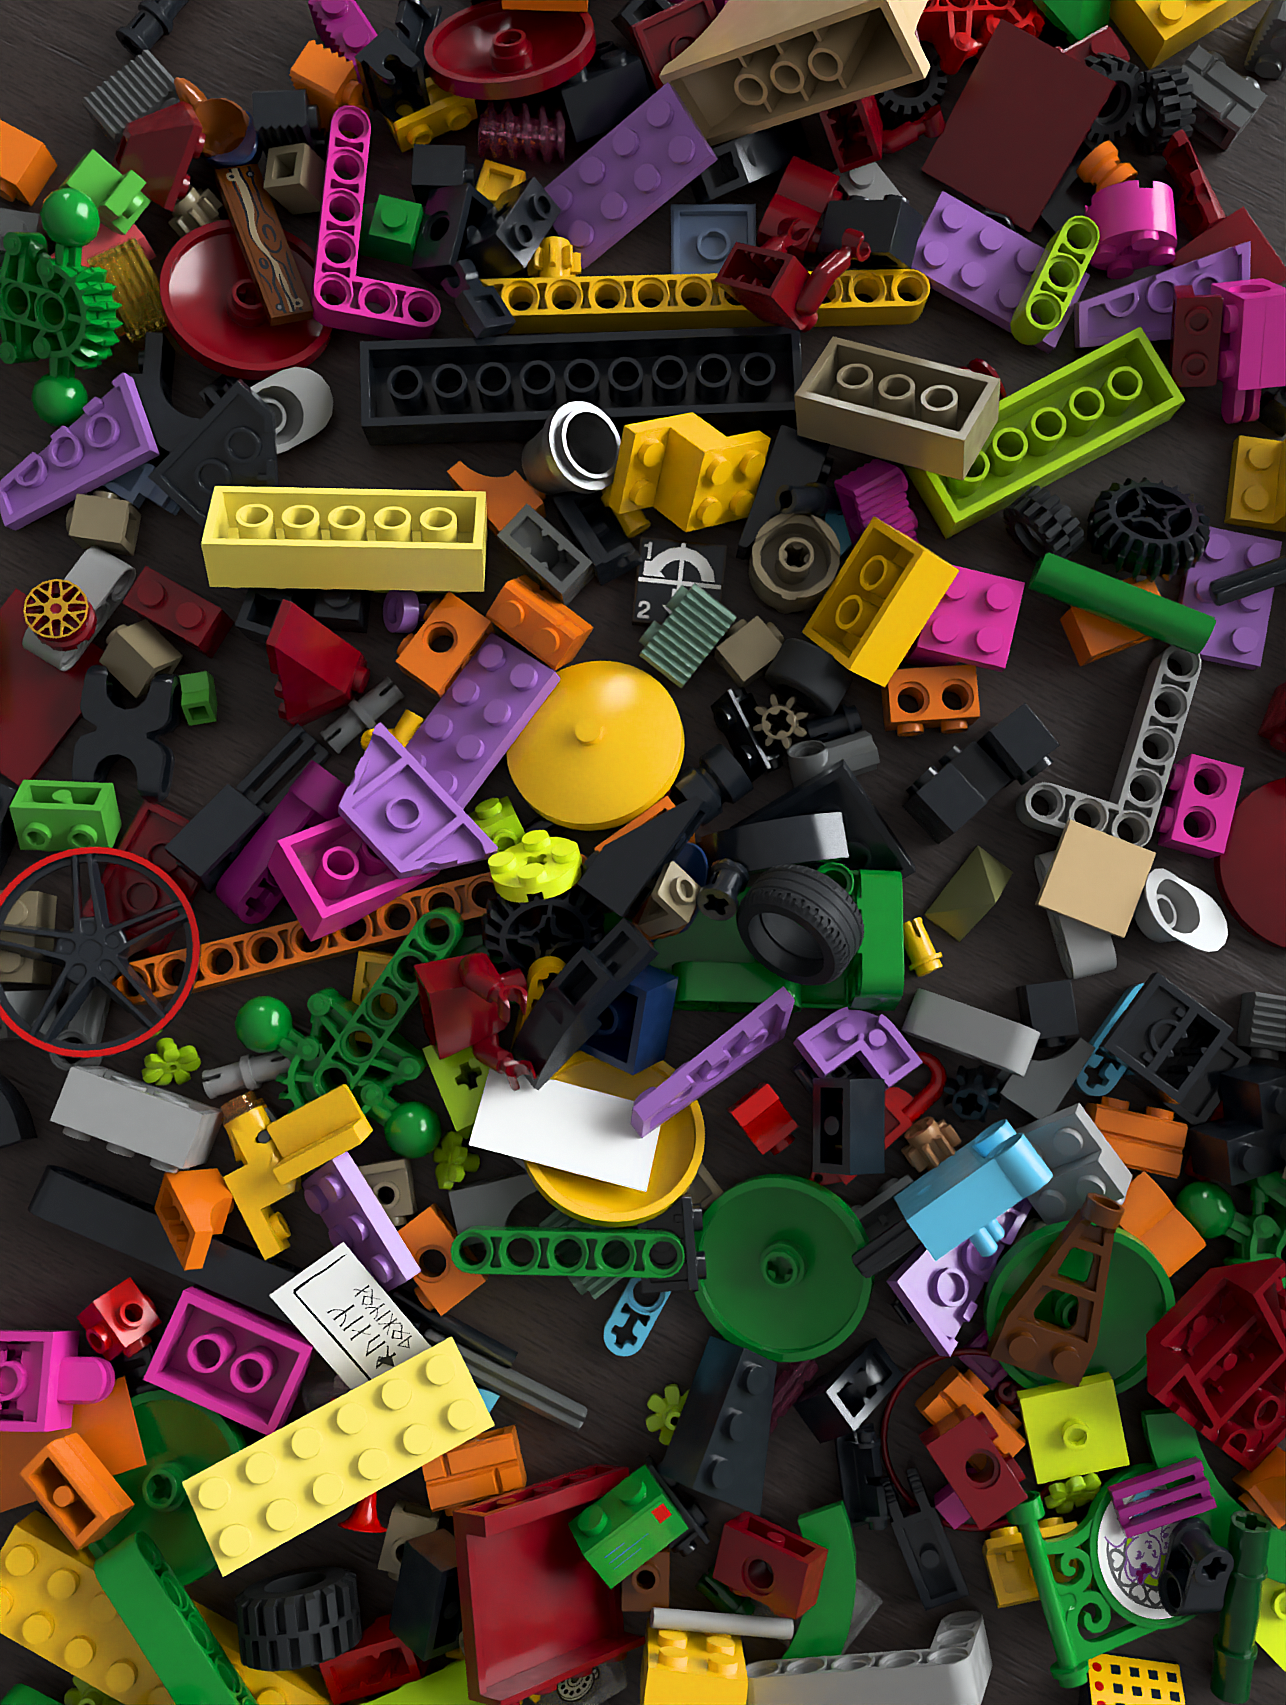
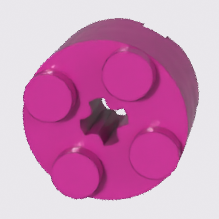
M1139 180L1117 183L1096 192L1091 197L1092 205L1090 207L1085 205L1084 216L1095 222L1100 234L1098 246L1089 263L1095 268L1106 270L1108 278H1127L1133 274V270L1150 265L1163 266L1174 261L1175 249L1177 247L1173 191L1167 184L1153 181V188H1139Z

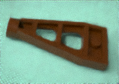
M1097 1193L1087 1194L1082 1208L1078 1209L1005 1305L986 1348L990 1358L1079 1387L1097 1346L1114 1234L1125 1211L1119 1203ZM1075 1247L1093 1253L1090 1271L1084 1282L1058 1274V1270L1067 1254ZM1054 1289L1075 1295L1078 1299L1075 1322L1069 1328L1034 1318L1036 1307L1045 1295Z

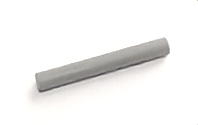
M652 1607L650 1614V1627L655 1629L790 1640L793 1637L794 1631L793 1620L789 1618Z

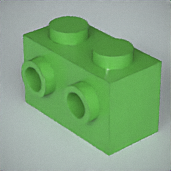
M23 779L9 807L20 850L50 852L66 851L81 847L112 848L122 826L113 783Z

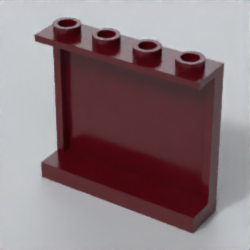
M595 1463L452 1511L469 1700L486 1705H520V1700L531 1695H543L555 1691L557 1684L564 1680L589 1676L593 1673V1667L604 1662L610 1663L624 1660L627 1658L628 1651L646 1644L645 1636L624 1632L620 1583L610 1589L583 1556L567 1524L628 1477V1467Z

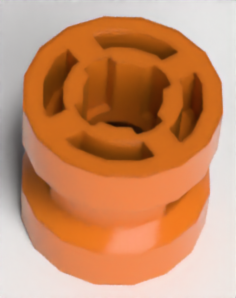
M1110 140L1101 143L1088 154L1076 170V174L1084 183H1091L1093 186H1096L1095 193L1117 183L1133 181L1138 175V172L1130 163H1120L1118 149Z

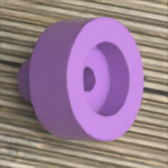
M389 590L383 605L385 626L392 633H411L416 628L418 621H424L423 616L428 606L419 603L414 591Z

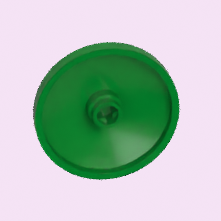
M766 1174L748 1178L735 1184L722 1193L709 1206L702 1216L703 1232H694L695 1250L705 1251L707 1272L706 1280H698L699 1291L694 1292L708 1321L726 1340L771 1361L799 1362L814 1359L830 1352L842 1344L854 1332L872 1297L875 1274L870 1278H865L855 1267L851 1259L852 1254L867 1244L869 1239L855 1213L840 1197L826 1187L803 1177L788 1174Z
M1069 1221L1054 1223L1028 1234L1013 1245L998 1262L987 1284L983 1303V1320L989 1341L1005 1305ZM1117 1227L1114 1234L1097 1346L1083 1377L1109 1372L1114 1382L1116 1395L1128 1390L1147 1376L1146 1333L1176 1305L1174 1291L1168 1275L1153 1252L1137 1237ZM1076 1247L1071 1249L1061 1264L1058 1274L1084 1282L1090 1271L1093 1253ZM1054 1289L1048 1292L1036 1307L1034 1318L1069 1328L1075 1322L1078 1299L1075 1295ZM999 1361L1004 1370L1026 1389L1062 1382Z
M163 1389L142 1393L130 1398L147 1465L113 1475V1478L135 1505L102 1539L90 1543L88 1548L95 1559H97L135 1531L142 1530L152 1538L181 1585L185 1586L209 1575L218 1568V1565L182 1482L248 1447L243 1433L234 1420Z

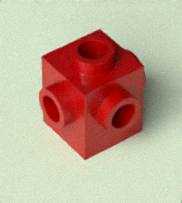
M131 1277L94 1300L77 1316V1319L86 1330V1337L90 1346L97 1353L102 1354L109 1362L123 1352L129 1359L152 1342L148 1334L162 1323L157 1316V1310L153 1301L147 1295L141 1293Z

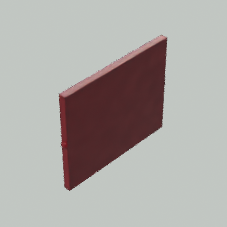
M1001 18L953 108L943 132L939 135L921 170L971 198L973 204H981L992 211L1005 214L1010 217L1014 224L1031 232L1116 82L1066 55L1060 46L1054 48Z
M16 588L0 608V773L20 787L23 779L34 780L82 718L80 702L85 675L91 666L96 664L102 665L99 660L104 651L91 642L75 665L68 671L63 672L24 649L22 645L23 637L29 627L23 612L27 595ZM32 599L29 602V604L35 603V601H33Z

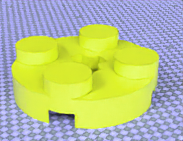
M534 830L526 833L522 837V842L509 847L503 852L492 855L488 860L496 892L505 900L512 902H529L527 894L542 892L544 899L555 897L573 887L582 876L581 865L583 864L578 844L575 841L562 837H549L548 832L545 830Z

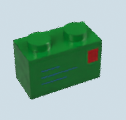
M645 1464L567 1523L583 1556L610 1589L689 1529L670 1496Z

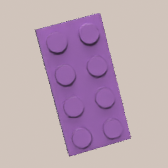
M667 82L544 188L562 210L553 223V227L559 237L565 238L570 242L573 252L581 253L582 269L588 267L718 160L678 92L671 84Z
M942 191L919 234L911 269L922 272L928 278L930 288L1012 333L1010 327L1012 316L1045 249ZM1084 273L1058 326L1041 342L1033 346L1048 354L1056 347L1074 310V303L1078 302L1090 274ZM1049 275L1051 282L1060 287L1058 280ZM1031 312L1033 320L1043 325L1041 318Z
M491 632L415 732L405 749L449 796L464 809L561 678L552 669Z

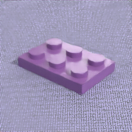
M1210 527V539L1201 560L1197 562L1195 568H1190L1182 576L1178 603L1215 617V620H1217L1208 642L1199 653L1201 660L1256 670L1261 667L1274 587L1217 606L1210 597L1209 583L1280 557L1282 541Z
M348 1151L331 1159L301 1183L305 1190L304 1196L308 1206L313 1212L320 1214L327 1225L332 1245L337 1247L344 1242L386 1293L421 1272L417 1262Z

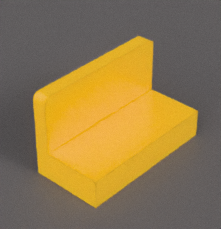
M342 1084L271 1122L267 1126L269 1135L283 1157V1160L272 1171L282 1186L360 1145L370 1135L373 1129L348 1085Z

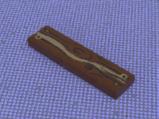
M257 163L215 169L216 185L270 327L312 319V305L269 193L263 188L264 180Z

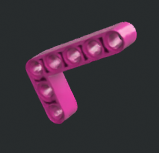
M353 105L342 106L333 114L327 141L310 300L313 308V317L324 326L396 340L429 339L434 332L441 313L440 303L435 295L420 288L356 276L371 123L369 117L361 108ZM350 131L358 138H347L341 132ZM345 171L352 175L354 179L344 180L336 172ZM331 213H344L350 220L346 222L338 221ZM337 253L345 258L346 262L334 263L326 255ZM325 294L335 295L341 300L342 304H327L321 296ZM375 302L380 304L385 312L375 314L367 309L365 304ZM409 312H422L428 321L418 322L410 316Z

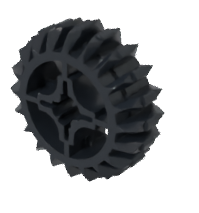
M1144 477L1140 483H1137L1127 478L1123 485L1112 483L1109 490L1101 491L1094 507L1090 509L1087 519L1089 522L1087 526V541L1092 544L1091 552L1102 556V564L1115 565L1116 573L1122 571L1132 573L1133 580L1138 575L1146 576L1151 583L1157 576L1170 581L1175 574L1184 576L1187 570L1195 568L1197 562L1201 560L1210 539V517L1204 514V505L1194 503V494H1182L1179 485L1171 488L1164 485L1163 480L1159 483H1151Z
M578 882L564 893L548 899L543 898L542 892L527 894L529 902L521 903L505 900L496 892L497 898H488L486 903L487 913H484L481 918L482 930H484L482 941L483 945L488 949L489 958H491L492 963H499L500 970L503 973L520 968L525 978H527L530 966L537 959L544 956H555L567 964L582 947L592 951L605 934L603 927L605 918L602 908L599 907L598 899L579 886ZM554 906L565 908L574 915H568V911L558 910ZM549 973L548 977L552 981L557 975L556 973Z

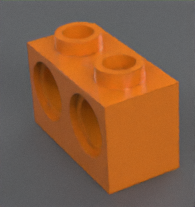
M974 665L896 669L885 687L881 686L885 731L897 730V736H917L924 733V728L941 727V733L944 734L961 733L968 731V726L980 718L976 666ZM953 692L957 694L961 699L962 708L960 710L947 708L943 703L942 693ZM906 694L914 697L918 703V711L915 713L903 711L898 705V696Z

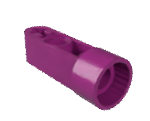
M311 759L289 787L288 793L219 879L216 886L217 898L247 924H255L264 920L284 896L267 867L277 841L340 817L338 806L348 786Z

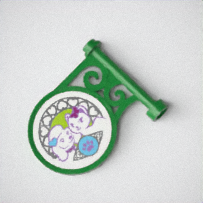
M1153 1463L1129 1466L1112 1476L1096 1494L1083 1521L1072 1531L1058 1538L1047 1540L1042 1538L1037 1520L1045 1515V1510L1040 1493L1037 1491H1025L1029 1498L1006 1513L1008 1523L1019 1525L1057 1658V1661L1050 1666V1672L1052 1677L1058 1680L1059 1685L1063 1688H1074L1087 1682L1086 1673L1090 1670L1089 1659L1158 1629H1168L1182 1625L1196 1616L1174 1617L1169 1615L1161 1604L1158 1593V1579L1165 1563L1169 1547V1536L1177 1524L1185 1519L1127 1539L1122 1532L1107 1489L1108 1486L1155 1471L1156 1468ZM1161 1485L1123 1498L1122 1500L1124 1504L1150 1496V1494L1166 1489V1487ZM1172 1502V1503H1169V1504H1166V1505H1163V1506H1160V1507L1151 1509V1510H1149V1511H1146V1512H1143V1513H1140V1514L1131 1516V1517H1129V1519L1134 1518V1517H1137V1516H1140V1515H1143V1514H1146V1513H1149V1512H1151V1511H1154V1510H1157V1509H1160V1508H1163V1507H1166V1506H1169V1505H1172V1504H1175V1503ZM1082 1543H1083V1550L1077 1548V1547H1078L1079 1545H1081ZM1056 1554L1054 1560L1055 1568L1059 1573L1068 1577L1076 1573V1568L1069 1566L1070 1560L1076 1559L1079 1566L1076 1576L1069 1582H1056L1047 1555ZM1090 1582L1094 1590L1087 1588ZM1088 1603H1092L1095 1607V1617L1093 1619L1090 1613L1081 1610ZM1110 1610L1119 1617L1131 1622L1099 1637L1086 1640L1080 1635L1077 1626L1079 1622L1082 1628L1092 1633H1101L1108 1627L1111 1620Z

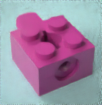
M1264 278L1212 283L1211 295L1220 294L1223 297L1217 379L1223 382L1221 414L1227 424L1239 423L1241 419L1243 422L1256 421L1259 418L1261 388L1286 386V288Z
M0 1330V1431L49 1432L71 1428L73 1404L87 1405L98 1403L106 1399L112 1392L115 1384V1371L111 1363L101 1357L78 1356L80 1331Z

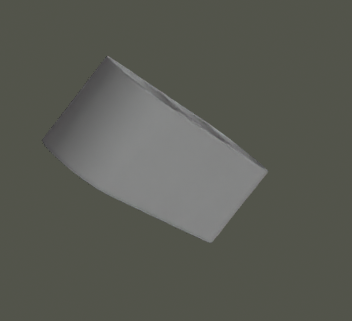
M91 546L80 557L64 580L79 586L95 609L97 624L94 634L89 641L85 640L77 645L78 649L65 652L53 650L48 645L42 644L32 629L28 627L23 637V648L63 672L68 671L79 660L131 589L136 576L135 568L100 547Z
M1056 850L1038 854L1034 858L1040 890ZM1046 910L1060 961L1069 980L1111 971L1116 968L1117 958L1110 934Z
M917 988L901 1029L904 1033L1021 1077L1025 1076L1040 1036L1038 1031L920 988Z

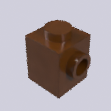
M669 1545L622 1580V1612H651L652 1607L669 1608Z

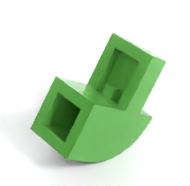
M94 149L82 157L58 188H74L89 196L98 209L100 223L121 235H125L151 202L140 191L146 184L140 176L132 169L122 175Z

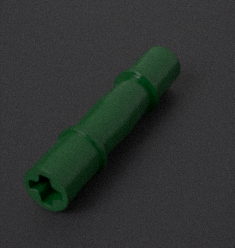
M1244 1510L1234 1512L1230 1519L1227 1550L1233 1557L1234 1567L1229 1575L1224 1594V1605L1219 1614V1632L1213 1637L1214 1656L1210 1680L1211 1692L1220 1700L1231 1704L1245 1703L1249 1700L1253 1665L1258 1655V1648L1254 1642L1261 1610L1262 1581L1268 1577L1267 1558L1271 1535V1523L1267 1518L1258 1513Z

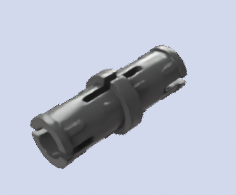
M386 675L381 682L360 700L356 701L353 699L347 704L350 708L319 733L339 754L345 746L367 727L368 729H373L377 725L374 721L405 696Z

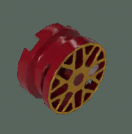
M53 579L42 582L33 588L25 599L23 612L26 623L41 643L48 645L53 650L66 652L78 649L77 645L85 640L89 641L95 632L97 624L95 609L80 587L68 580ZM32 598L36 601L34 604H29Z

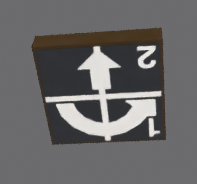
M641 537L639 554L643 563L637 567L632 625L649 627L654 620L662 625L672 612L666 607V604L681 585L689 590L695 582L722 603L727 545Z

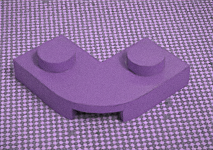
M848 1007L830 1014L797 1037L793 1042L819 1078H824L856 1055L873 1079H885V1091L923 1063L895 1025L886 1016L880 1014L877 1017L866 1011L849 1010Z

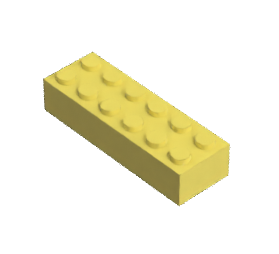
M215 486L201 541L209 586L230 588L484 592L488 537L486 491Z
M451 1336L183 1481L182 1484L220 1572L224 1577L493 1427L495 1424Z

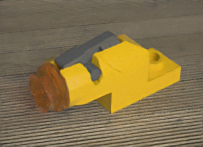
M252 1090L220 1107L224 1115L221 1122L229 1135L236 1162L242 1161L244 1164L243 1167L223 1178L264 1260L290 1247L287 1240L291 1236L289 1226L280 1212H273L271 1205L297 1192L302 1187L301 1176L281 1186L272 1171L283 1160V1157L269 1135L267 1126L279 1118L272 1108H267L263 1098L257 1099Z

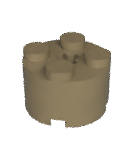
M792 513L779 514L771 518L758 531L753 543L748 564V574L753 590L764 603L783 614L800 612L814 607L821 602L837 575L840 565L839 540L833 529L824 520L813 515L806 516ZM787 558L791 562L800 560L802 562L801 567L789 566L786 563Z

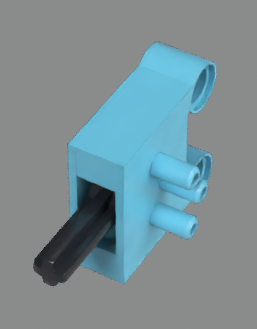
M1007 1119L1000 1120L982 1131L975 1139L956 1151L953 1156L941 1162L938 1167L931 1169L894 1196L904 1217L854 1252L851 1259L861 1275L865 1278H870L920 1241L934 1260L937 1261L968 1238L982 1257H989L997 1250L998 1245L996 1242L1005 1235L1004 1229L996 1218L1022 1199L1041 1189L1050 1181L1053 1174L1023 1133L1017 1134Z

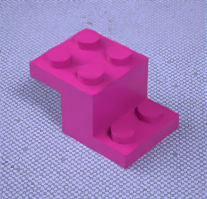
M952 565L960 571L901 662L919 667L954 666L957 662H962L1002 672L1006 668L1025 582Z

